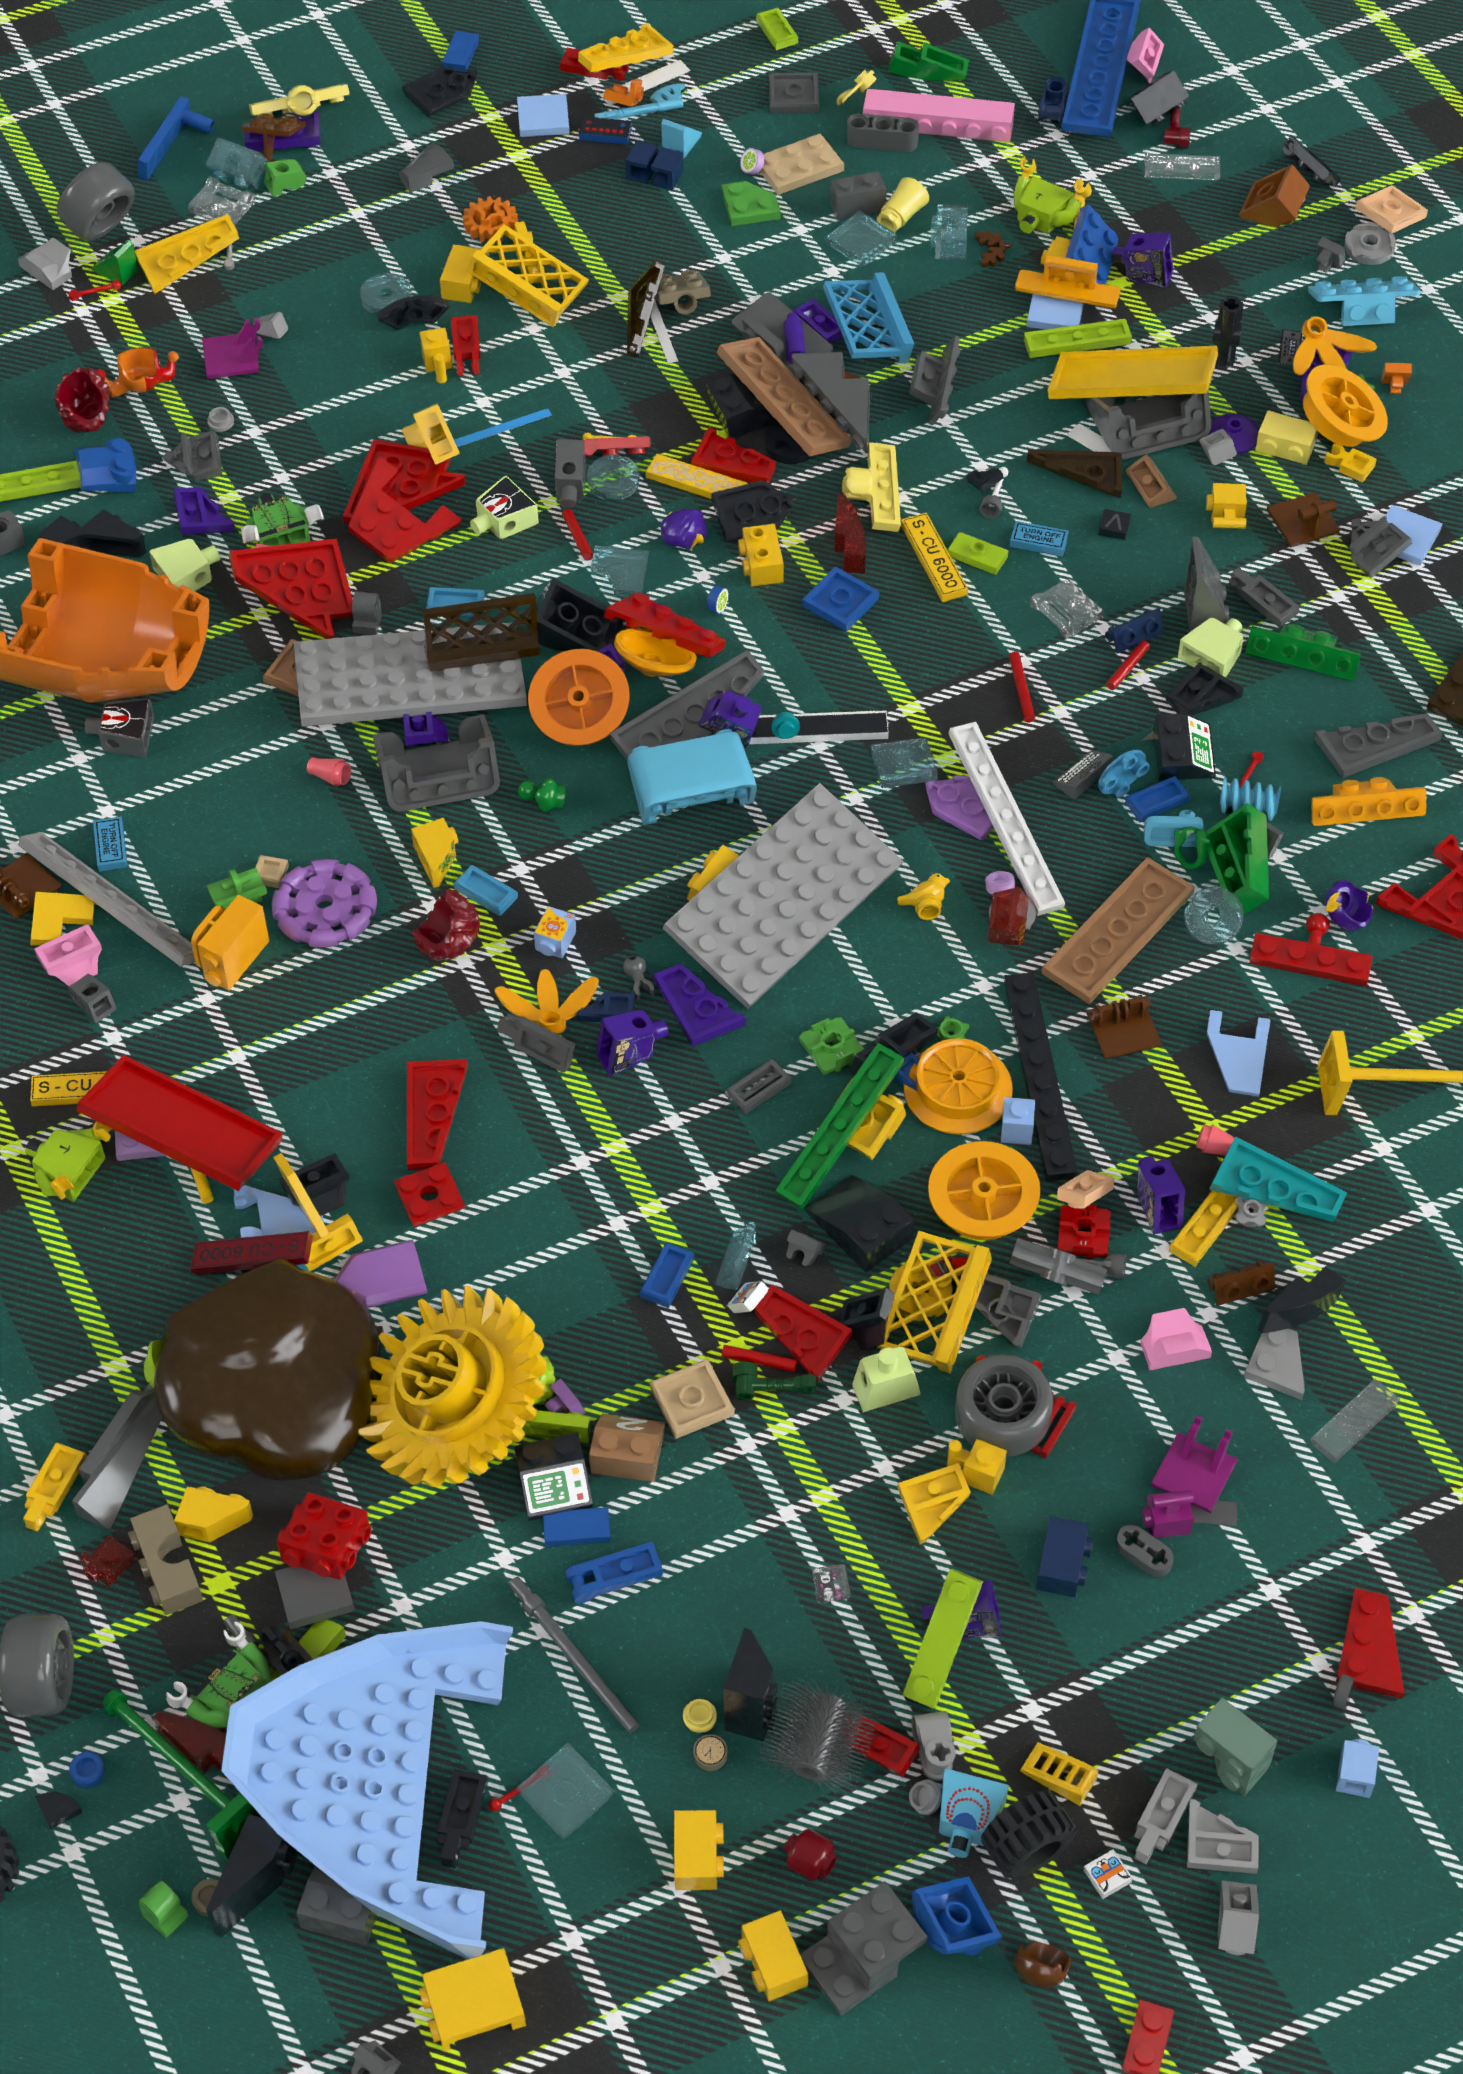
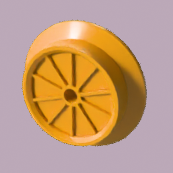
M1329 364L1319 365L1309 373L1306 381L1307 392L1303 398V407L1311 424L1324 437L1336 444L1353 447L1359 445L1362 441H1375L1385 433L1388 418L1384 405L1375 391L1359 376L1345 368Z
M954 1038L940 1041L917 1056L920 1059L918 1065L913 1064L909 1073V1077L916 1082L917 1091L905 1084L903 1085V1091L909 1109L922 1123L940 1132L963 1135L989 1128L1003 1116L1004 1097L1012 1098V1080L1004 1063L987 1047L973 1040Z
M978 1141L957 1146L938 1160L929 1178L928 1192L934 1211L949 1227L971 1239L993 1240L1018 1230L1031 1219L1039 1204L1040 1182L1031 1163L1016 1150L995 1142Z

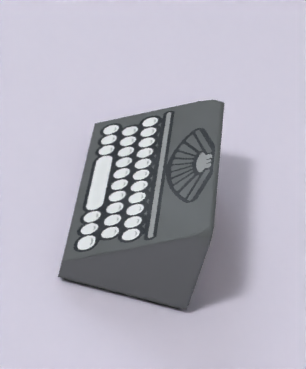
M1091 750L1054 780L1053 785L1075 800L1100 779L1104 770L1113 762L1114 757L1107 753Z

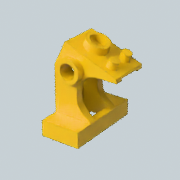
M438 403L414 413L413 416L416 422L401 429L408 445L428 447L435 465L460 454Z

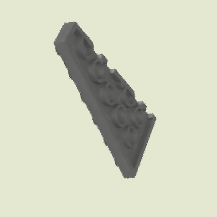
M746 650L611 732L610 740L625 759L628 760L632 750L639 746L651 748L714 735V733L698 726L707 702L725 690L741 697H746L763 677L764 669L751 653Z

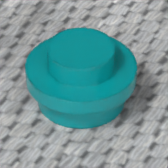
M790 712L779 713L772 721V732L780 739L793 738L800 730L799 720Z

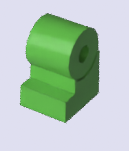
M294 159L266 163L264 184L272 196L282 195V189H299L306 182V174Z
M161 1880L138 1901L142 1916L165 1938L189 1916L187 1910L180 1905L181 1901L178 1896Z

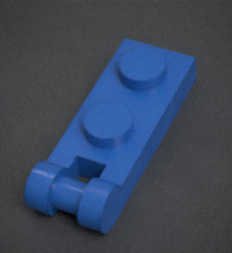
M653 1541L574 1565L565 1571L568 1583L573 1585L572 1595L575 1603L582 1604L590 1601L593 1597L663 1576V1569ZM593 1575L595 1581L586 1584L585 1578Z

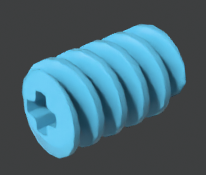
M1224 777L1219 803L1222 813L1225 814L1230 806H1232V810L1235 812L1248 803L1262 813L1266 812L1268 821H1272L1275 814H1277L1281 786L1276 793H1273L1272 784H1268L1265 791H1262L1261 783L1257 782L1252 790L1248 780H1245L1240 788L1238 779L1234 778L1230 786H1228L1227 779Z

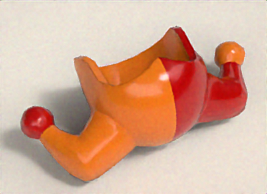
M133 348L117 356L119 376L114 382L107 379L106 372L102 369H97L95 373L100 374L108 384L111 397L121 396L130 390L144 393L152 390L158 383L167 382L174 378L175 362L179 356L175 351L169 352L167 355L169 360L166 366L162 367L160 366L156 350L153 348Z

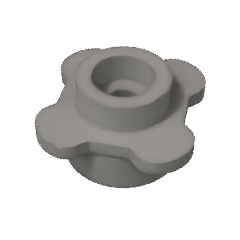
M1237 1198L1236 1205L1238 1210L1235 1218L1239 1224L1246 1227L1263 1226L1266 1223V1217L1264 1216L1266 1204L1259 1203L1254 1199Z

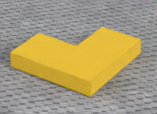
M36 892L31 945L41 946L62 936L63 923L93 926L95 902L85 895Z

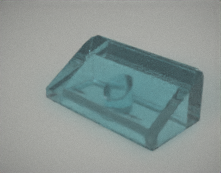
M753 1222L747 1223L732 1234L716 1279L717 1286L736 1291L739 1289L755 1243V1225Z

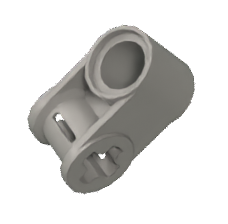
M947 1711L913 1715L911 1719L914 1742L920 1747L918 1753L923 1773L933 1781H942L945 1768L953 1769V1761L956 1756Z

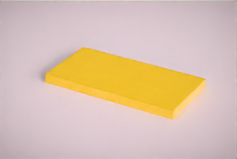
M1217 346L1061 352L1048 388L1049 399L1204 394L1209 389L1218 357Z

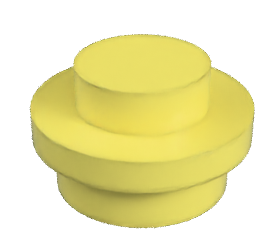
M704 1699L691 1701L683 1711L684 1724L689 1730L696 1733L709 1731L717 1720L715 1707Z

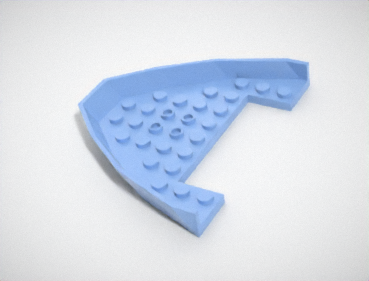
M478 1621L379 1634L301 1664L231 1705L221 1772L271 1828L376 1915L467 1960L481 1956L486 1948V1941L481 1940L485 1891L416 1881L434 1697L439 1695L499 1705L502 1698L506 1644L513 1633V1627Z

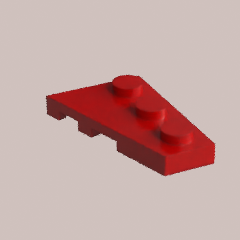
M711 427L707 429L691 465L750 483L761 480L769 483L776 470V461L751 448L743 449L736 445V440L730 437L724 439L717 435V430Z
M771 1285L767 1290L768 1292L756 1305L755 1315L809 1374L816 1375V1382L818 1383L852 1336V1329L778 1287Z
M1355 1588L1336 1683H1338L1340 1676L1345 1674L1355 1678L1354 1687L1403 1699L1404 1688L1389 1597Z

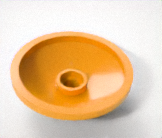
M626 629L616 635L614 645L619 655L644 675L650 677L680 675L695 666L697 657L694 652L676 646V640L674 639L661 640L653 637V631L649 629Z

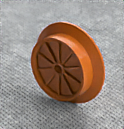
M588 649L564 651L547 660L534 675L528 693L529 710L537 727L550 739L571 746L589 745L608 737L623 721L630 701L628 682L621 668L608 656Z

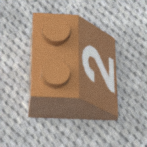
M602 1413L594 1429L589 1454L591 1473L655 1482L666 1422Z

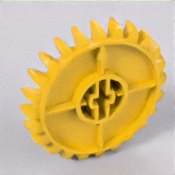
M464 1286L463 1308L458 1299L446 1289L441 1290L443 1313L441 1314L421 1298L418 1300V1305L424 1321L423 1324L419 1326L401 1313L396 1316L403 1332L407 1336L403 1342L385 1333H381L378 1336L383 1345L393 1355L390 1360L375 1356L370 1358L372 1368L381 1374L382 1377L381 1381L370 1380L372 1397L376 1399V1402H372L370 1405V1420L375 1422L360 1428L359 1434L371 1442H378L367 1448V1453L377 1460L385 1461L380 1466L392 1475H399L407 1483L418 1484L424 1482L429 1487H439L445 1482V1479L454 1485L463 1483L469 1471H473L478 1476L482 1475L487 1471L489 1461L494 1458L502 1461L508 1454L506 1447L512 1441L520 1442L523 1439L525 1432L522 1427L526 1421L534 1420L538 1413L533 1404L535 1399L540 1398L544 1394L546 1387L538 1380V1377L547 1370V1361L539 1355L544 1347L542 1338L534 1331L535 1325L531 1317L524 1311L521 1312L519 1306L509 1297H506L503 1304L499 1295L487 1288L484 1301L482 1302L481 1297L470 1286Z

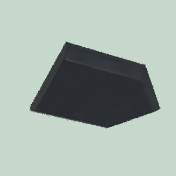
M442 67L402 86L406 97L426 117H429L470 97L477 76V70L467 69L466 72L453 71L451 67Z
M763 480L711 493L712 503L727 543L743 539L742 528L775 524L776 530H779L796 500V497L773 488L771 484Z

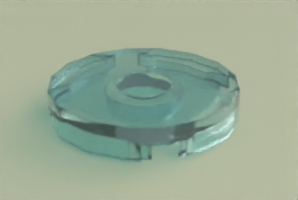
M389 273L378 274L367 279L360 290L363 307L373 314L374 311L379 313L383 308L397 300L412 296L409 282L399 275ZM385 293L391 294L390 296H387V297L381 296L382 294H385Z
M603 456L595 460L588 467L586 474L588 489L595 496L603 500H610V498H617V500L625 499L638 489L640 480L638 466L624 456ZM611 476L619 477L617 480H609L607 478Z
M1217 886L1205 887L1196 892L1190 899L1188 907L1186 906L1184 913L1185 925L1190 935L1201 943L1212 946L1225 944L1233 939L1241 929L1244 919L1243 907L1238 897L1227 889ZM1213 908H1218L1220 911L1219 920L1213 924L1209 923L1207 918L1209 911Z

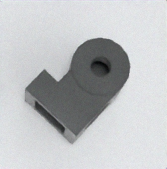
M355 591L352 603V615L354 617L353 633L377 635L382 617L378 593Z
M86 974L67 988L74 1002L80 1008H83L88 1013L89 1018L95 1023H98L117 1009L109 988L90 974Z

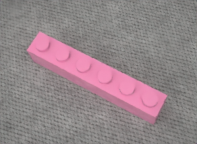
M867 89L863 114L913 118L919 123V133L1010 142L1015 103Z

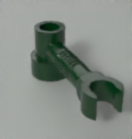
M738 1362L732 1365L735 1397L739 1400L753 1399L754 1391L784 1390L802 1394L816 1393V1375L806 1374L783 1379L757 1378L756 1364Z

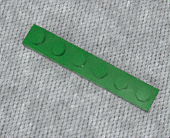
M877 1043L775 1190L778 1196L803 1210L905 1062L902 1056Z

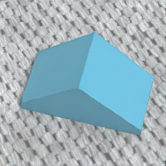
M666 119L662 120V147L683 152V158H685L700 139L702 132Z

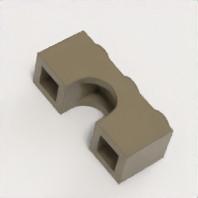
M168 1504L130 1518L134 1530L128 1532L134 1551L141 1549L144 1558L138 1560L144 1578L151 1576L154 1586L148 1588L154 1605L162 1604L165 1615H169L202 1602V1594L189 1559L175 1564L163 1561L164 1556L169 1551L182 1546Z

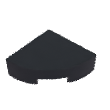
M990 468L989 471L979 472L977 469L965 475L968 483L982 493L1004 478L1002 471L996 468Z
M46 1792L35 1796L51 1829L82 1813L77 1802L66 1794Z

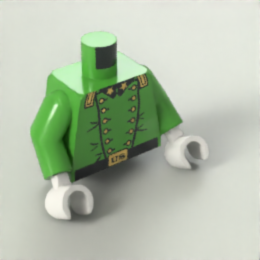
M263 494L258 499L259 504L252 507L253 516L248 518L246 525L241 528L243 543L256 540L258 544L276 546L310 542L308 524L312 525L317 520L324 519L319 505L304 508L298 504H293L289 497L284 496L274 499L272 494Z
M234 1622L235 1627L240 1631L238 1637H230L225 1630L224 1636L228 1644L238 1646L241 1651L233 1650L190 1695L192 1700L187 1697V1688L181 1682H174L173 1686L177 1692L182 1694L180 1697H173L167 1692L166 1699L171 1707L179 1708L183 1706L186 1708V1714L207 1729L227 1728L230 1706L272 1682L268 1660L253 1642H247L244 1628L239 1622Z

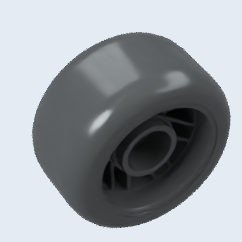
M98 162L84 169L68 184L59 198L57 214L60 220L78 238L84 241H94L110 232L122 221L134 202L135 190L131 182L116 167L107 162Z
M994 1355L976 1362L963 1374L956 1391L955 1419L960 1433L970 1445L973 1446L976 1439L1006 1450V1457L1017 1456L1037 1446L1049 1429L1053 1410L1052 1389L1043 1372L1031 1362L1013 1355Z
M24 1613L15 1615L6 1623L0 1642V1695L2 1703L10 1714L19 1717H49L60 1714L68 1704L74 1676V1647L70 1626L63 1616L55 1613Z

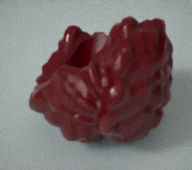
M77 366L76 370H71V374L65 373L61 378V384L56 385L55 407L61 416L63 424L77 433L98 431L104 424L106 419L105 413L110 409L108 404L109 386L103 377L95 373L93 369Z
M448 889L441 895L440 899H437L433 911L428 913V918L425 922L421 923L417 930L412 931L414 943L419 947L420 953L432 960L455 959L465 953L477 938L480 928L479 916L474 905L469 903L466 897L459 894L457 890Z

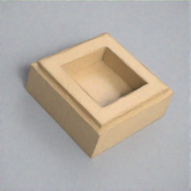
M260 855L255 868H257L265 886L280 888L279 882L286 875L289 863L286 859Z

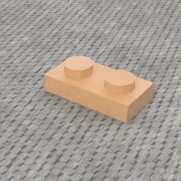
M1086 1170L1058 1188L1057 1200L1067 1202L1073 1208H1085L1112 1191L1115 1178Z

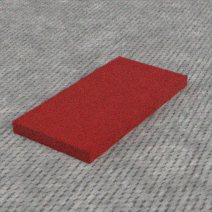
M125 1055L79 1100L76 1109L77 1112L237 1191H240L277 1148L283 1137L282 1132Z

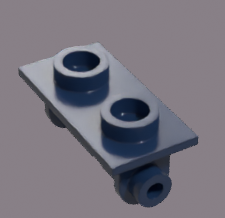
M1160 608L1152 611L1146 610L1142 615L1126 623L1108 628V631L1105 632L1106 639L1109 642L1113 641L1115 643L1117 654L1138 645L1143 640L1146 641L1164 633Z

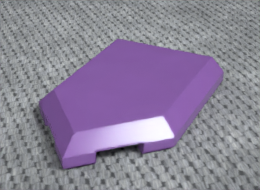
M957 775L953 776V779L925 780L924 783L933 815L979 840H984L994 827L970 777Z
M413 1239L352 1254L334 1279L349 1290L354 1291L367 1308L427 1294Z

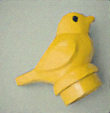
M932 874L927 881L917 885L909 894L899 896L897 903L900 906H913L918 916L923 920L935 919L941 913V901L944 899L945 893L944 888L950 880L944 878L941 874Z

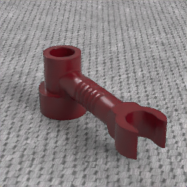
M1171 108L1170 129H1165L1164 144L1178 145V148H1189L1190 128L1180 127V109L1173 111Z

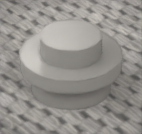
M214 408L210 411L207 418L208 426L217 432L227 431L233 426L234 417L227 408Z
M923 1780L917 1782L910 1790V1804L920 1814L931 1815L941 1804V1788L935 1781Z

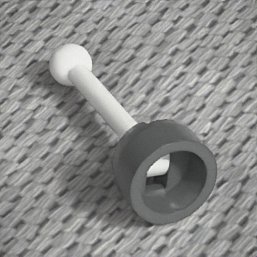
M1006 467L999 468L1003 476L1006 477L1008 469ZM1003 479L996 483L993 494L985 496L981 501L979 511L986 518L993 519L1000 515L1002 501L998 497V493Z

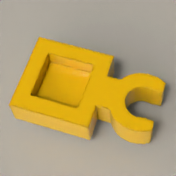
M1336 443L1333 444L1331 453L1327 452L1325 456L1327 464L1332 466L1339 465L1340 473L1362 483L1375 467L1377 460L1354 448L1347 452L1343 446Z

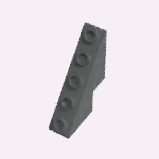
M843 352L792 354L793 364L790 366V370L797 380L802 379L808 393L820 400L821 407L828 415L831 413L835 417L836 424L843 432H848L854 446L858 450L862 449L865 453H869L870 388L868 378L844 379Z

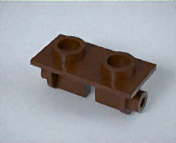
M1257 1261L1256 1264L1239 1268L1238 1273H1234L1231 1270L1221 1274H1213L1212 1278H1209L1207 1281L1210 1290H1215L1216 1306L1274 1290V1264Z

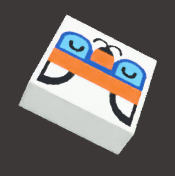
M762 1281L745 1283L727 1306L733 1313L751 1312L768 1292V1287Z
M1114 1849L1085 1865L1083 1870L1102 1899L1130 1884L1133 1879Z

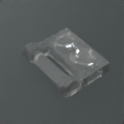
M211 176L207 179L205 187L188 204V209L190 213L210 221L228 214L235 225L254 204L255 194L249 191L243 192L220 183L219 179ZM218 192L220 194L238 200L239 202L237 204L235 202L215 195V193Z
M1068 578L1043 593H1036L1029 602L1035 610H1040L1060 628V633L1066 639L1071 638L1102 619L1103 610ZM1050 603L1053 604L1063 615H1065L1069 619V621H1067L1060 613H1058L1050 605Z

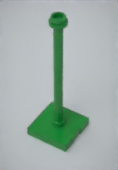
M117 1690L110 1691L102 1702L105 1712L110 1716L118 1714L221 1809L206 1826L210 1835L215 1840V1846L220 1856L227 1862L248 1815L251 1814L262 1818V1816L241 1793L231 1800L127 1705L128 1697L126 1694Z

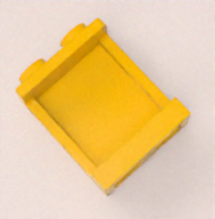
M504 1948L422 1974L425 1987L418 1988L424 2010L428 2008L432 2010L434 2020L428 2022L434 2043L441 2041L443 2051L450 2050V2043L510 2023L512 2030L526 2026L523 2008Z

